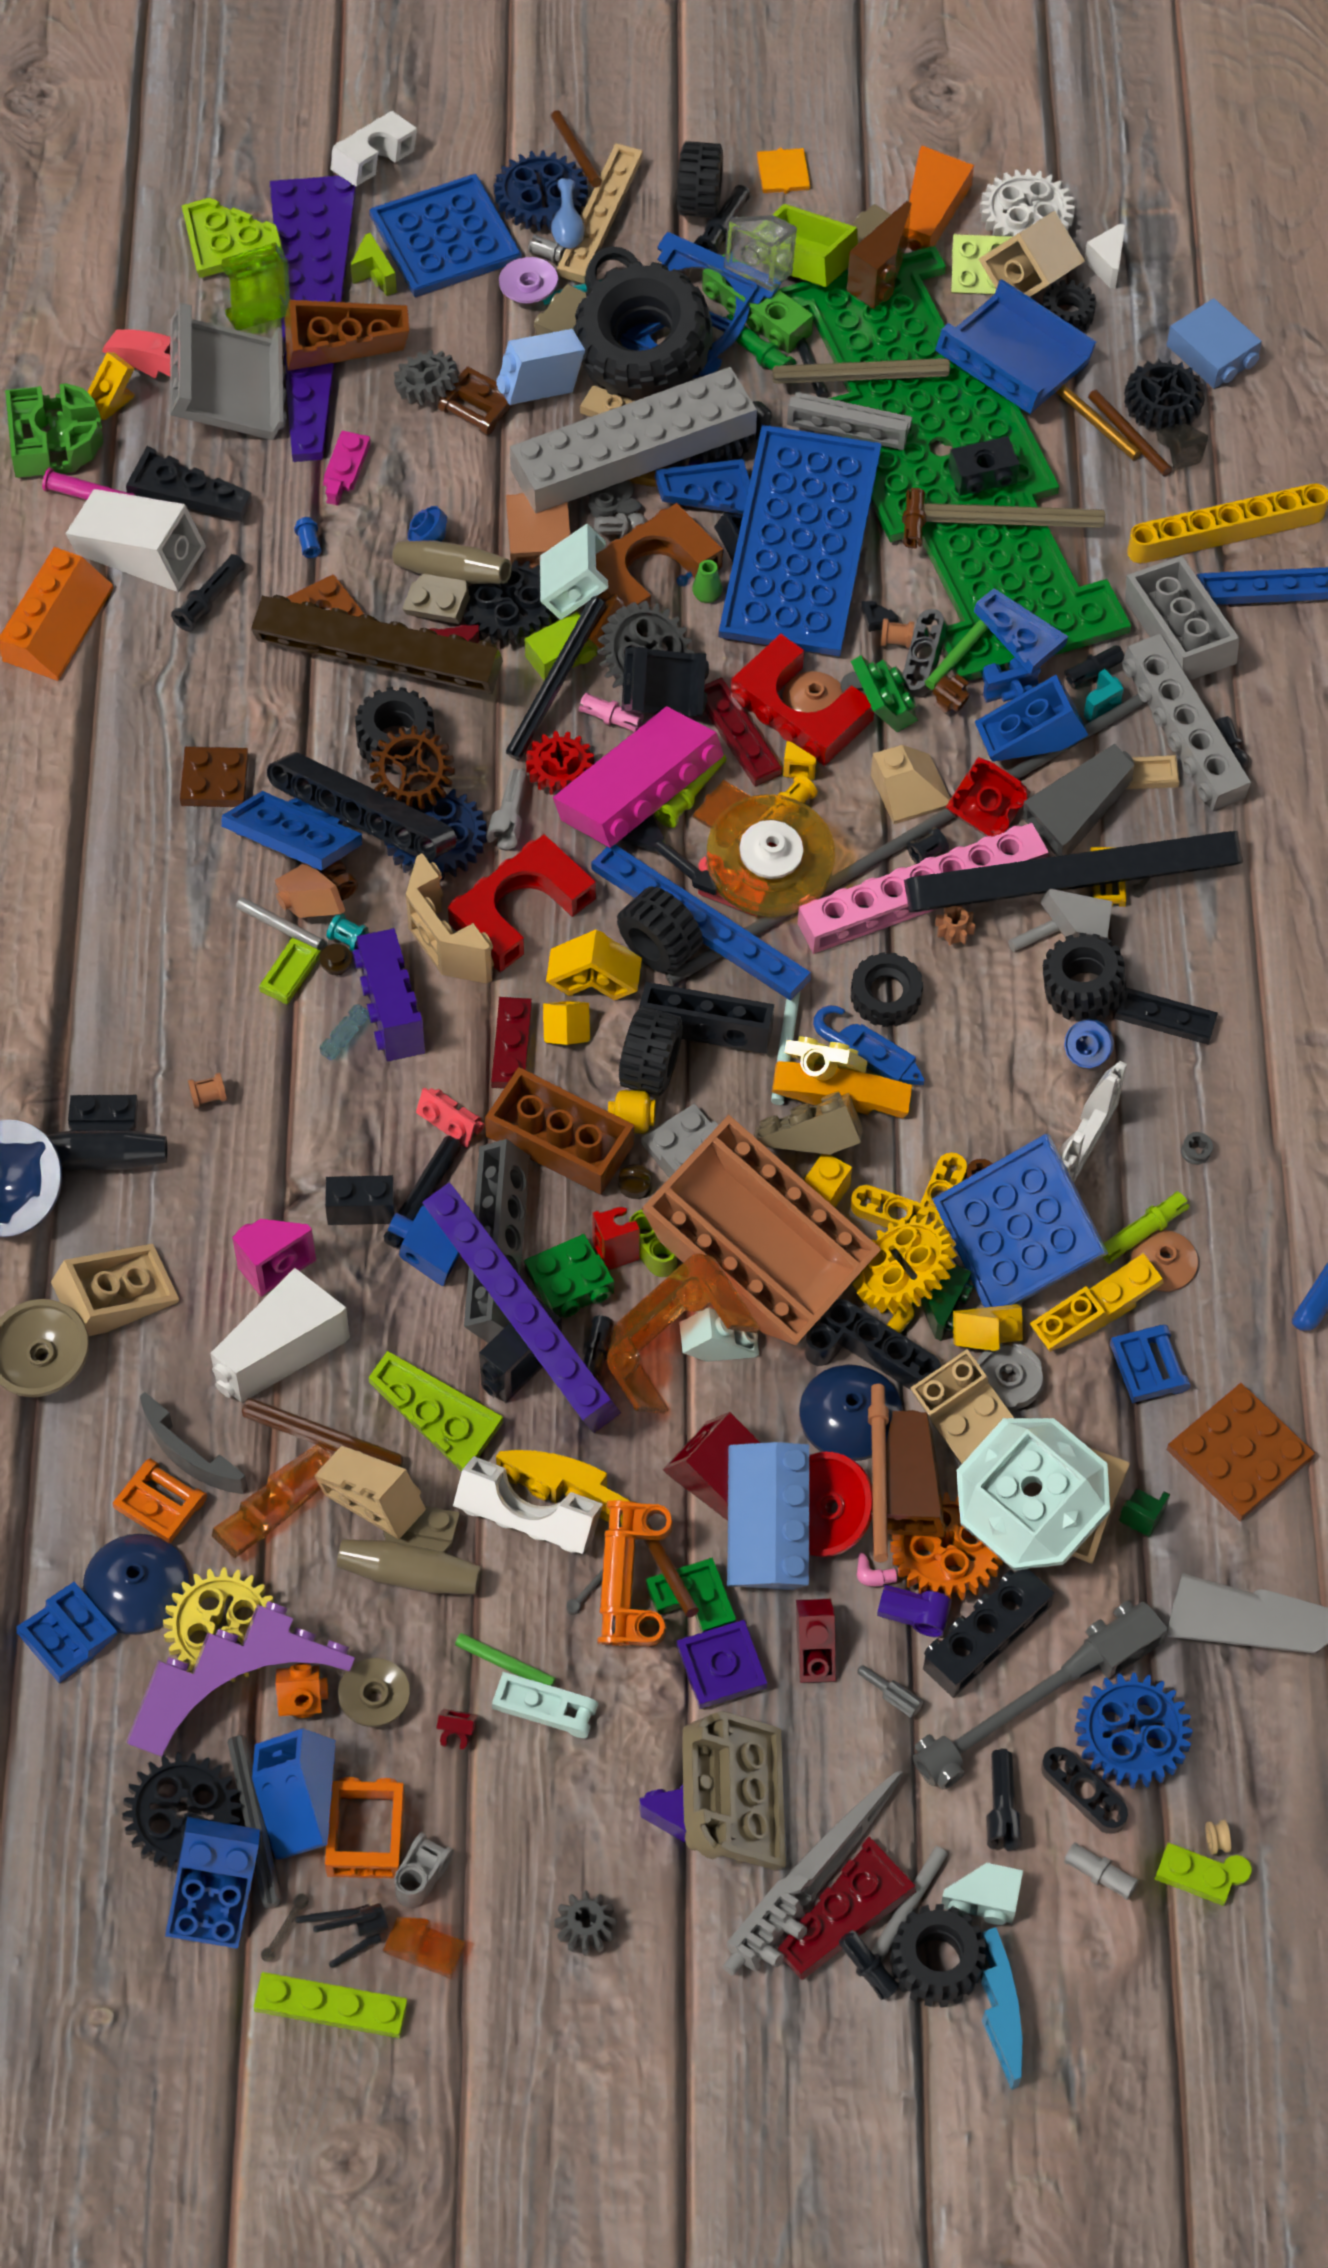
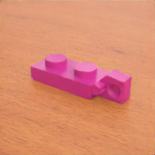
M341 430L324 474L323 486L327 487L325 494H327L326 503L338 506L343 491L354 490L370 448V436Z

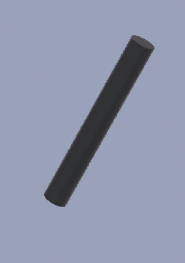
M801 338L796 347L803 364H816L806 338ZM811 382L818 397H829L824 382Z

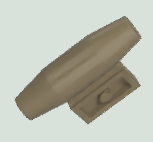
M435 540L399 541L393 550L395 565L421 574L415 582H412L402 608L407 615L460 624L470 599L468 584H504L511 575V562L509 559L477 547Z
M425 1506L426 1510L399 1540L383 1531L385 1540L343 1539L337 1558L338 1568L375 1582L429 1593L476 1594L481 1575V1566L446 1553L449 1549H452L460 1521V1512Z

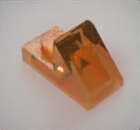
M397 1917L384 1946L383 1953L451 1979L465 1948V1941L432 1929L430 1920L426 1918Z

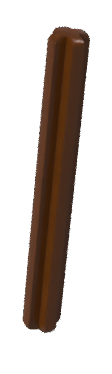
M248 1398L243 1405L242 1415L247 1419L335 1452L341 1446L402 1467L403 1456L399 1453L253 1398Z

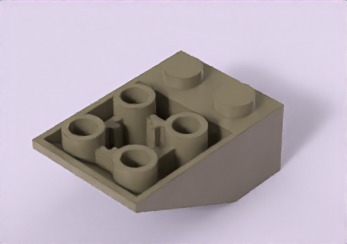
M834 1092L821 1098L822 1103L810 1107L809 1103H805L791 1109V1115L780 1119L778 1115H773L759 1122L760 1126L756 1127L754 1137L765 1147L830 1155L861 1143L863 1127L850 1094L841 1095L840 1092Z

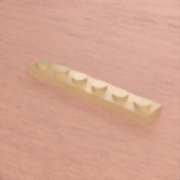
M615 143L600 175L602 183L599 187L594 188L581 216L585 226L583 241L575 248H566L557 267L558 277L585 283L586 268L593 255L600 251L643 159V150Z

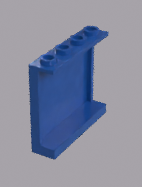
M1001 279L995 295L958 326L954 327L948 323L942 328L935 351L1031 414L1058 391L1062 385L1066 384L1089 364L1096 341Z

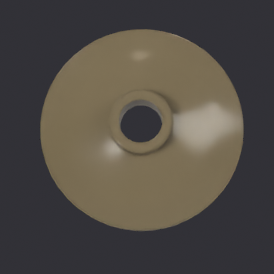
M369 1658L355 1663L350 1671L344 1673L338 1687V1699L343 1712L353 1722L366 1727H380L395 1721L406 1709L410 1698V1687L405 1673L395 1663L382 1658ZM372 1693H379L381 1695L380 1700L376 1702L370 1701L368 1697Z

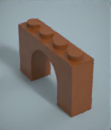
M675 503L668 509L659 511L655 517L646 523L637 525L624 537L613 540L605 549L596 554V569L608 580V589L596 597L606 602L611 595L617 594L623 599V604L626 607L633 602L639 605L647 601L650 608L651 595L627 570L635 560L651 554L665 555L676 560L695 579L699 564L704 560L714 561L717 564L718 570L722 568L723 548Z

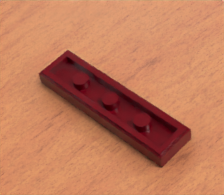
M720 677L705 684L704 692L707 694V706L704 711L754 787L782 775L783 768L739 702L732 697V692L723 678Z

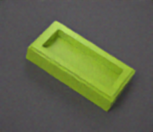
M292 937L260 983V992L288 1005L319 960L320 950Z

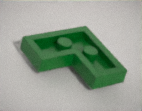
M713 1557L676 1569L699 1609L695 1617L701 1633L736 1622V1617ZM663 1574L646 1579L647 1589L655 1610L659 1615L681 1608Z

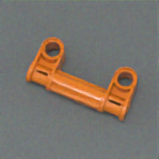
M622 1500L607 1501L606 1507L610 1509L609 1529L605 1531L604 1558L599 1613L603 1615L601 1636L597 1638V1643L609 1646H656L663 1641L666 1635V1625L661 1615L651 1610L631 1609L635 1540L658 1541L667 1538L673 1529L672 1516L667 1508L659 1504H643ZM623 1513L622 1527H620L621 1514ZM654 1514L663 1515L667 1520L664 1528L659 1531H654L647 1527L648 1519ZM616 1619L615 1633L613 1634V1622ZM646 1620H655L659 1623V1632L653 1637H645L640 1633V1627Z

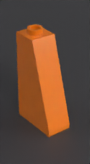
M920 147L909 199L912 206L907 248L916 251L936 245L972 186L974 165L928 147Z

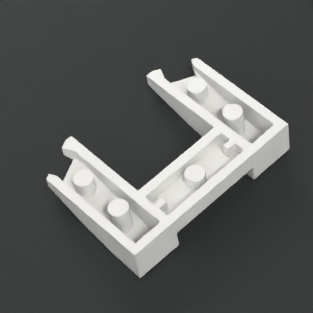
M1119 1061L1104 1073L1084 1105L1080 1117L1082 1121L1078 1130L1062 1144L1058 1151L1073 1183L1118 1106L1127 1064Z

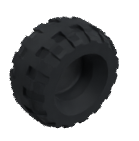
M641 262L628 263L629 267L618 270L616 267L606 272V275H604L605 279L601 282L596 280L588 288L586 298H583L581 303H579L575 313L576 323L574 332L585 349L581 363L587 371L589 378L597 386L600 385L603 389L606 388L608 394L619 397L628 396L631 397L632 401H637L692 381L694 375H699L708 361V352L712 350L713 332L710 312L699 287H695L691 283L690 278L676 269L670 271L668 266L652 262L651 266L642 265ZM659 322L671 330L662 343L648 350H630L619 344L623 333L641 323Z

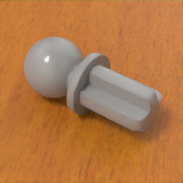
M618 513L616 517H597L594 530L600 535L616 534L617 537L622 538L630 533L634 527L646 523L647 520L639 513H633L627 517L624 513Z

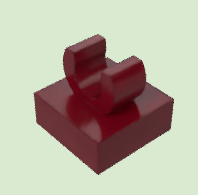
M443 1709L438 1715L436 1729L444 1730L440 1736L441 1746L447 1745L450 1734H457L461 1739L460 1749L464 1750L468 1745L469 1735H472L476 1730L478 1715Z

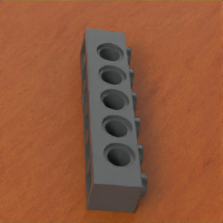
M504 1139L479 1147L474 1214L520 1276L530 1155L508 1139ZM469 1267L464 1327L489 1343L510 1321Z

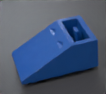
M304 1728L255 1744L252 1781L275 1859L278 1860L326 1846L328 1843L336 1740Z
M187 1817L165 1933L166 1937L238 1949L259 1846L260 1829Z

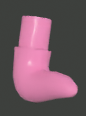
M863 1552L859 1553L857 1579L861 1584L873 1587L897 1582L895 1569L872 1570L867 1556Z

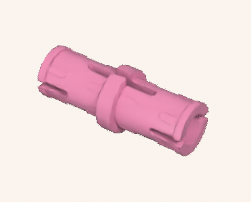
M587 692L581 699L580 704L583 706H579V711L602 719L604 724L610 726L613 723L633 732L642 726L643 722L640 720L644 719V714L621 711V706H619L617 701L612 700V702H608Z

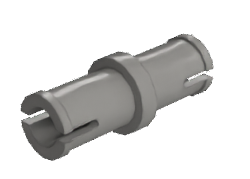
M1076 1842L1073 1843L1065 1856V1864H1069L1089 1876L1093 1884L1098 1886L1101 1883L1123 1896L1126 1900L1131 1897L1138 1885L1139 1879L1133 1878L1111 1865L1112 1860L1107 1857L1101 1859L1079 1846Z

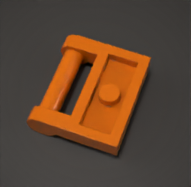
M148 1458L112 1504L115 1510L171 1544L195 1511H198L207 1499V1493L199 1488L192 1489L160 1469L159 1463ZM153 1480L185 1500V1502L180 1506L146 1483Z

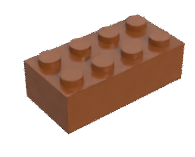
M518 1067L485 1116L486 1137L495 1142L508 1139L530 1155L531 1160L600 1195L634 1145V1124Z

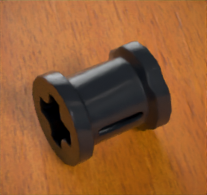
M934 827L929 830L928 835L920 840L908 842L907 850L911 859L918 864L925 858L934 857L939 853L946 854L949 852V844L944 834Z

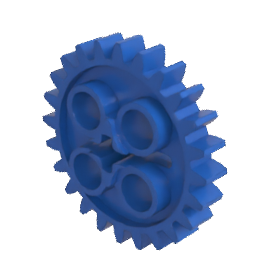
M1136 1672L1132 1673L1128 1682L1119 1673L1114 1685L1108 1678H1104L1103 1690L1094 1685L1091 1689L1092 1698L1084 1696L1082 1700L1084 1708L1078 1709L1076 1718L1081 1721L1077 1722L1074 1728L1075 1732L1082 1734L1077 1737L1076 1746H1087L1083 1750L1082 1759L1092 1757L1094 1759L1090 1769L1094 1771L1102 1767L1104 1769L1103 1780H1106L1111 1774L1115 1775L1116 1786H1119L1124 1778L1129 1779L1131 1789L1135 1788L1137 1779H1141L1145 1787L1148 1788L1152 1776L1159 1783H1162L1165 1778L1164 1771L1174 1775L1177 1769L1175 1763L1183 1765L1186 1756L1182 1752H1189L1191 1743L1185 1739L1191 1738L1193 1729L1185 1727L1189 1724L1191 1716L1189 1714H1180L1184 1709L1185 1702H1173L1176 1691L1172 1690L1166 1694L1162 1692L1164 1681L1159 1682L1155 1687L1152 1686L1151 1675H1147L1143 1683L1138 1682ZM1147 1705L1153 1709L1154 1714L1144 1715L1137 1707ZM1113 1712L1120 1720L1117 1722L1107 1721L1103 1713ZM1161 1722L1164 1724V1727L1155 1724ZM1103 1734L1112 1736L1109 1738H1104ZM1156 1738L1163 1743L1164 1747L1155 1749L1148 1744L1147 1740ZM1116 1745L1124 1746L1128 1749L1129 1754L1120 1756L1113 1751L1112 1747Z

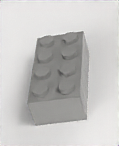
M1183 556L1126 575V603L1149 637L1157 634L1162 635L1189 681L1237 664L1239 637Z

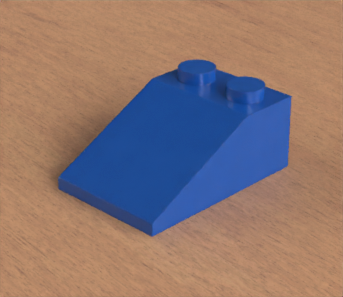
M1057 675L1052 676L975 721L992 762L1062 751L1088 736L1072 698Z

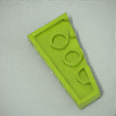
M389 1351L385 1353L368 1377L369 1383L461 1472L473 1456L480 1457L503 1424V1416Z

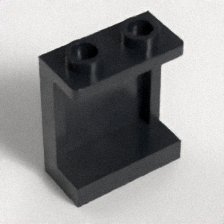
M645 647L625 648L621 711L657 714L667 706L687 717L702 716L707 706V694L704 692L705 679L709 675V663L706 661V653L651 650Z

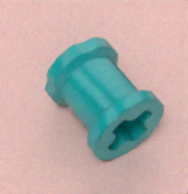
M342 913L335 915L327 929L326 937L330 940L337 939L350 946V951L358 949L356 936L369 934V927L365 925L358 926L347 920L345 914Z

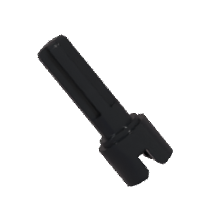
M1001 1748L991 1753L993 1810L986 1815L987 1846L994 1850L999 1844L998 1838H1003L1004 1849L1006 1851H1013L1023 1846L1022 1815L1015 1810L1013 1755L1007 1749Z

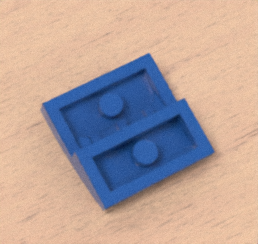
M75 1581L45 1600V1608L16 1626L17 1634L58 1683L67 1679L89 1662L117 1635L116 1629Z

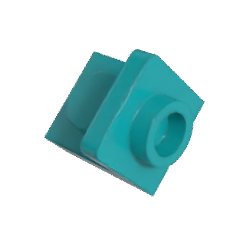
M1106 669L1099 672L1097 689L1093 690L1086 698L1083 717L1088 722L1093 721L1121 704L1123 695L1122 684L1118 678L1112 677Z

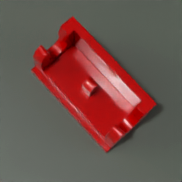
M617 1207L602 1213L599 1210L592 1212L593 1246L597 1255L601 1256L608 1271L639 1260L640 1229L637 1222H626L624 1225H618L614 1222L616 1217L627 1214V1208Z

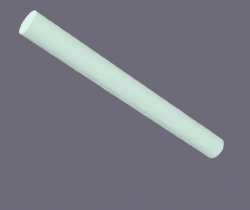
M800 992L791 1001L786 998L777 1062H790L791 1056L784 1052L787 1040L793 1041ZM772 1093L771 1102L773 1104H784L785 1096Z

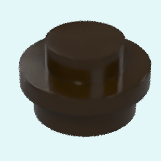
M341 944L328 945L320 954L321 967L331 975L344 974L352 964L351 951Z

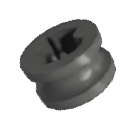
M1193 1132L1187 1135L1181 1147L1182 1157L1190 1164L1195 1165L1205 1163L1213 1151L1212 1140L1208 1135L1201 1132ZM1193 1143H1198L1199 1148L1203 1149L1201 1154H1196V1150L1191 1148Z

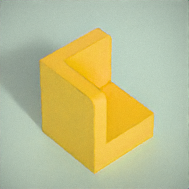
M565 1000L543 1003L544 1042L563 1045L589 1042V1002Z

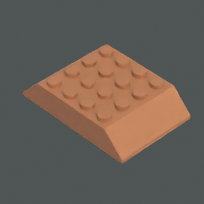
M729 1114L642 1207V1211L657 1238L667 1249L762 1333L793 1345H797L881 1250L879 1246Z

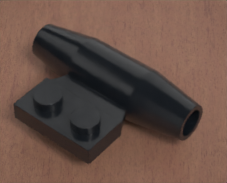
M70 1095L68 1113L70 1130L46 1134L59 1154L62 1168L69 1170H127L167 1163V1136L132 1131L136 1128L137 1095Z

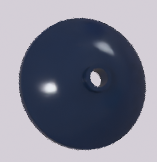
M839 1365L829 1368L814 1377L802 1394L799 1406V1419L802 1430L809 1442L820 1452L839 1453L854 1461L872 1458V1426L868 1423V1408L871 1406V1386L882 1384L885 1387V1405L889 1409L886 1441L893 1411H902L898 1392L887 1378L873 1369L860 1365ZM849 1399H854L858 1402V1404L855 1406H850L846 1403V1401Z
M130 1534L110 1541L96 1552L84 1574L83 1592L118 1633L140 1635L164 1627L163 1620L173 1618L166 1613L165 1608L169 1605L177 1606L172 1599V1594L184 1595L181 1583L184 1581L190 1585V1578L184 1558L173 1545L153 1535ZM131 1571L140 1572L136 1578L128 1577Z

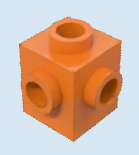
M297 1663L290 1668L276 1669L278 1716L294 1715L297 1718H308L315 1715V1713H322V1700L329 1699L328 1680L327 1678H320L319 1665L311 1666L308 1663Z

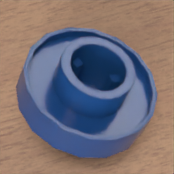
M431 506L418 512L411 520L408 540H435L442 542L446 536L447 515L438 506Z
M1086 1019L1074 1024L1069 1028L1064 1041L1066 1055L1072 1063L1083 1068H1093L1103 1064L1109 1059L1114 1045L1112 1033L1107 1026L1098 1020Z

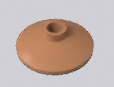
M804 672L793 677L786 684L783 692V703L800 712L820 711L832 704L842 694L841 684L832 676L822 672Z
M1157 1230L1132 1249L1130 1261L1144 1253L1163 1278L1164 1284L1156 1288V1291L1170 1292L1179 1290L1189 1284L1196 1274L1198 1267L1196 1250L1184 1236L1176 1232ZM1160 1253H1167L1172 1257L1163 1258Z

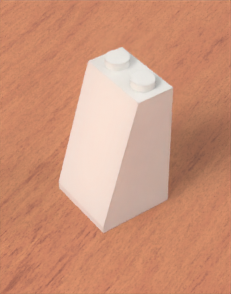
M97 489L92 491L66 532V536L77 555L173 591H179L206 547L185 504Z
M294 1268L210 1353L217 1389L226 1397L230 1398L233 1396L243 1403L248 1398L255 1396L344 1344L350 1338L346 1307Z

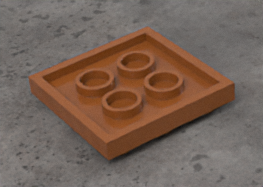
M1239 1383L1173 1439L1166 1449L1239 1521H1242L1308 1464L1315 1455L1294 1432L1242 1383Z

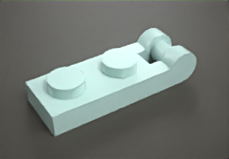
M506 1672L502 1673L492 1701V1709L567 1731L578 1738H587L591 1728L588 1722L590 1717L595 1715L598 1707V1702L592 1698ZM568 1707L577 1710L575 1718L565 1715Z

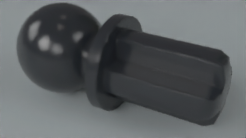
M1225 716L1215 720L1216 726L1241 767L1245 770L1248 766L1249 758L1244 750L1238 748L1243 743V740L1241 738L1238 739L1232 719Z

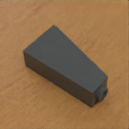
M1114 743L1025 800L1023 819L1027 824L1033 823L1042 841L1056 856L1071 854L1130 785L1134 772L1132 757L1126 751L1122 752Z

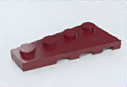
M870 1836L861 1845L862 1849L853 1860L850 1859L842 1868V1874L830 1888L827 1887L820 1895L819 1902L810 1913H806L799 1921V1923L807 1927L805 1936L798 1940L789 1934L778 1947V1951L784 1955V1961L801 1980H804L842 1950L839 1940L843 1935L853 1930L858 1936H861L916 1893V1887L913 1882Z

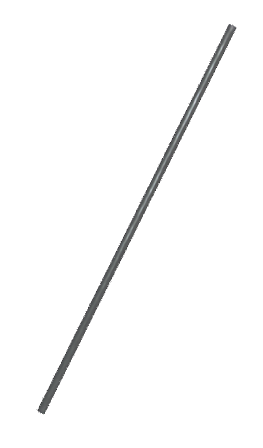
M1136 694L1084 725L1088 736L1076 744L1070 745L1062 751L1034 755L1007 772L1016 779H1020L1147 702H1143L1139 695ZM946 808L744 929L755 936L761 934L798 912L799 906H802L805 902L823 897L905 848L908 842L920 839L928 834L930 829L938 828L956 816ZM710 948L682 965L673 974H667L666 979L671 986H674L721 958L722 955Z

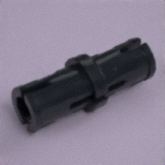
M602 1315L593 1317L588 1342L584 1343L582 1350L585 1355L583 1362L599 1383L604 1361L610 1354L608 1343L614 1321L611 1318Z

